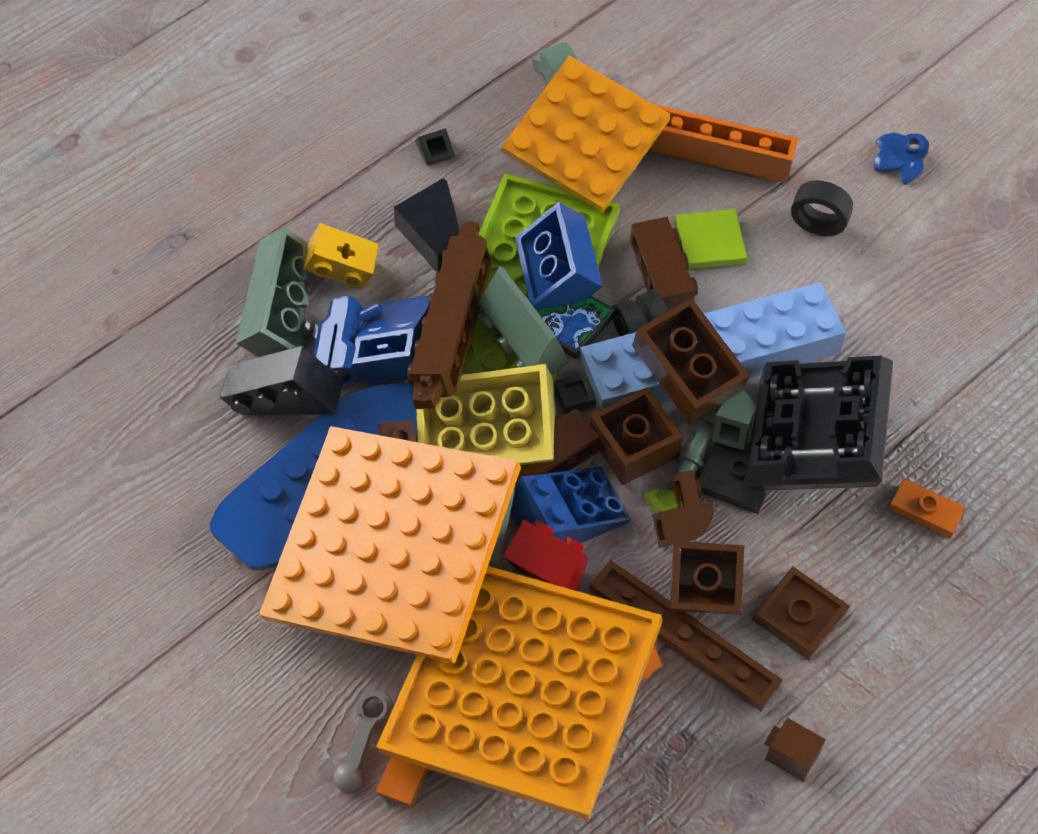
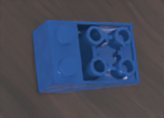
M430 295L380 303L384 314L367 321L356 336L352 365L368 385L408 380L407 368L409 364H412L415 356V342L420 339L422 333V319L424 316H427Z
M601 466L524 476L515 486L511 514L518 527H520L523 520L531 524L538 520L554 529L552 535L562 541L568 536L582 543L631 521L630 516Z

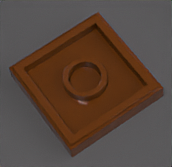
M792 566L753 614L752 620L807 660H810L848 612L850 605Z

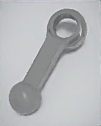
M369 691L358 701V725L345 762L336 769L334 774V782L341 791L353 792L361 786L363 782L361 767L374 730L386 725L394 708L390 697L381 691ZM372 699H380L384 705L382 714L376 718L367 717L365 712L367 703Z

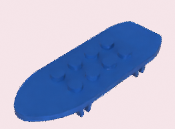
M404 383L382 384L359 390L341 399L338 403L336 414H322L221 501L210 521L212 535L247 568L259 571L276 567L330 427L378 435L377 424L413 419L415 438L417 439V410L412 400L414 387Z

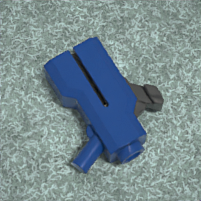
M343 296L330 301L328 315L320 324H317L311 317L305 321L304 328L316 340L313 355L340 378L342 377L344 384L361 381V375L352 365L355 339L365 322L384 314L381 305L376 303L364 309L356 298Z

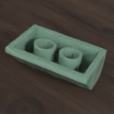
M503 266L500 267L479 301V305L485 313L480 318L490 332L497 330L501 335L497 341L506 354L509 356L511 353H514L519 359L515 362L517 368L546 364L549 372L553 375L570 362L555 334Z

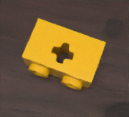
M320 223L310 238L304 270L312 272L319 277H327L342 282L346 286L363 290L374 273L379 243Z

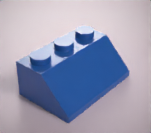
M558 202L515 237L529 302L536 310L585 301L603 287L585 216L563 203Z

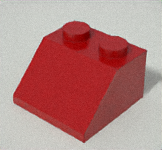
M523 520L503 557L514 568L536 580L578 591L589 561L588 556L582 552L584 546L568 536L565 537L564 541L552 535L554 529L538 520H535L534 524Z

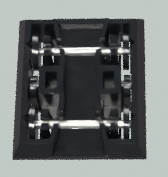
M879 355L848 357L846 361L802 364L799 363V360L766 362L761 373L744 486L756 491L877 487L882 482L893 361Z

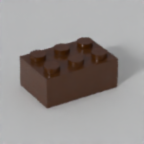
M692 298L687 299L636 331L632 347L689 424L742 392L750 377L749 373Z

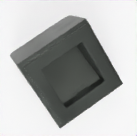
M446 128L419 136L415 140L427 166L456 157Z

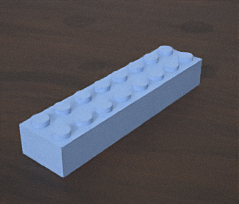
M821 282L704 314L749 373V379L761 376L762 368L766 362L799 360V363L802 364L840 354L846 336V331ZM636 332L580 347L579 370L581 374L586 373L596 397V406H594L596 411L646 387L649 388L659 404L672 401L632 347Z

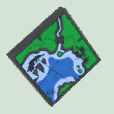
M590 296L585 301L537 310L557 337L563 351L576 360L580 357V347L590 345L616 317V310L593 296Z

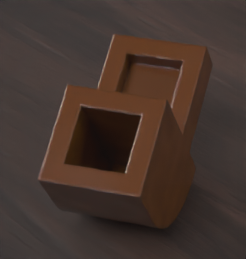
M693 470L680 472L670 477L677 508L652 515L659 548L672 546L674 541L688 542L700 537L711 524L714 504L713 501L700 504L701 485L698 478H694Z

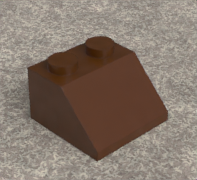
M674 541L670 610L742 615L744 545Z

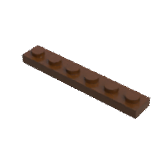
M612 560L607 563L590 583L589 590L600 598L662 615V625L657 635L660 641L759 711L764 709L780 688L783 681L781 678L685 611H671V601Z

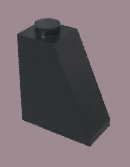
M445 178L440 179L394 206L395 226L436 272L441 270L442 253L444 249H447L450 237L458 236L460 230L448 182Z

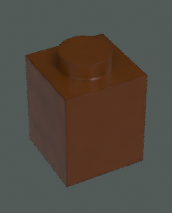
M787 717L781 728L774 725L764 743L769 747L765 760L804 782L819 756L826 739Z

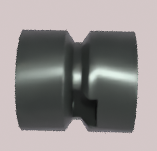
M652 289L637 295L635 302L633 300H624L614 304L612 308L616 310V317L613 319V323L619 336L635 333L637 329L666 313L668 309L661 295Z

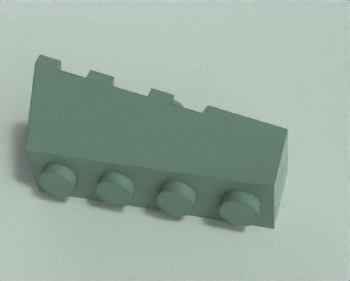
M285 227L276 230L259 241L236 341L237 345L258 357L300 346L305 348V338L309 336V332L304 328L305 308L309 306V295L304 290V281L308 279V271L304 270L307 242Z

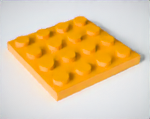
M569 55L501 148L504 154L603 213L670 121V113Z

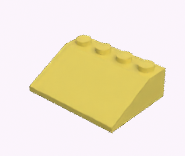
M546 364L461 375L458 390L450 397H440L435 409H416L418 443L516 460L520 465L553 461L555 426L553 377Z

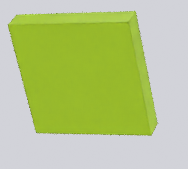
M736 209L675 214V225L679 235L681 252H685L687 255L688 270L746 264L747 255Z

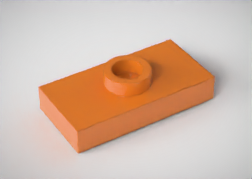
M903 478L888 509L951 539L966 507Z

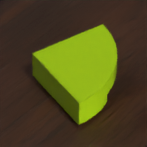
M655 488L644 493L643 499L656 513L677 508L673 490Z

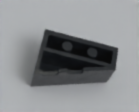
M303 346L229 365L220 399L231 406L233 411L241 415L336 414L344 380Z

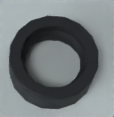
M821 180L802 184L791 206V216L795 223L803 230L819 236H835L842 233L847 227L853 211V201L844 189L831 182ZM815 203L826 206L835 213L820 212L809 204Z

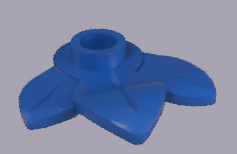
M887 133L876 140V144L881 151L875 159V171L898 170L900 179L905 185L914 181L924 169L923 158L929 152V142L926 137L918 133H911L906 136L899 133ZM912 144L919 145L917 148L914 149L909 147V145Z

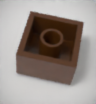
M648 387L590 414V426L600 436L598 450L622 485L677 459L680 454L683 437Z

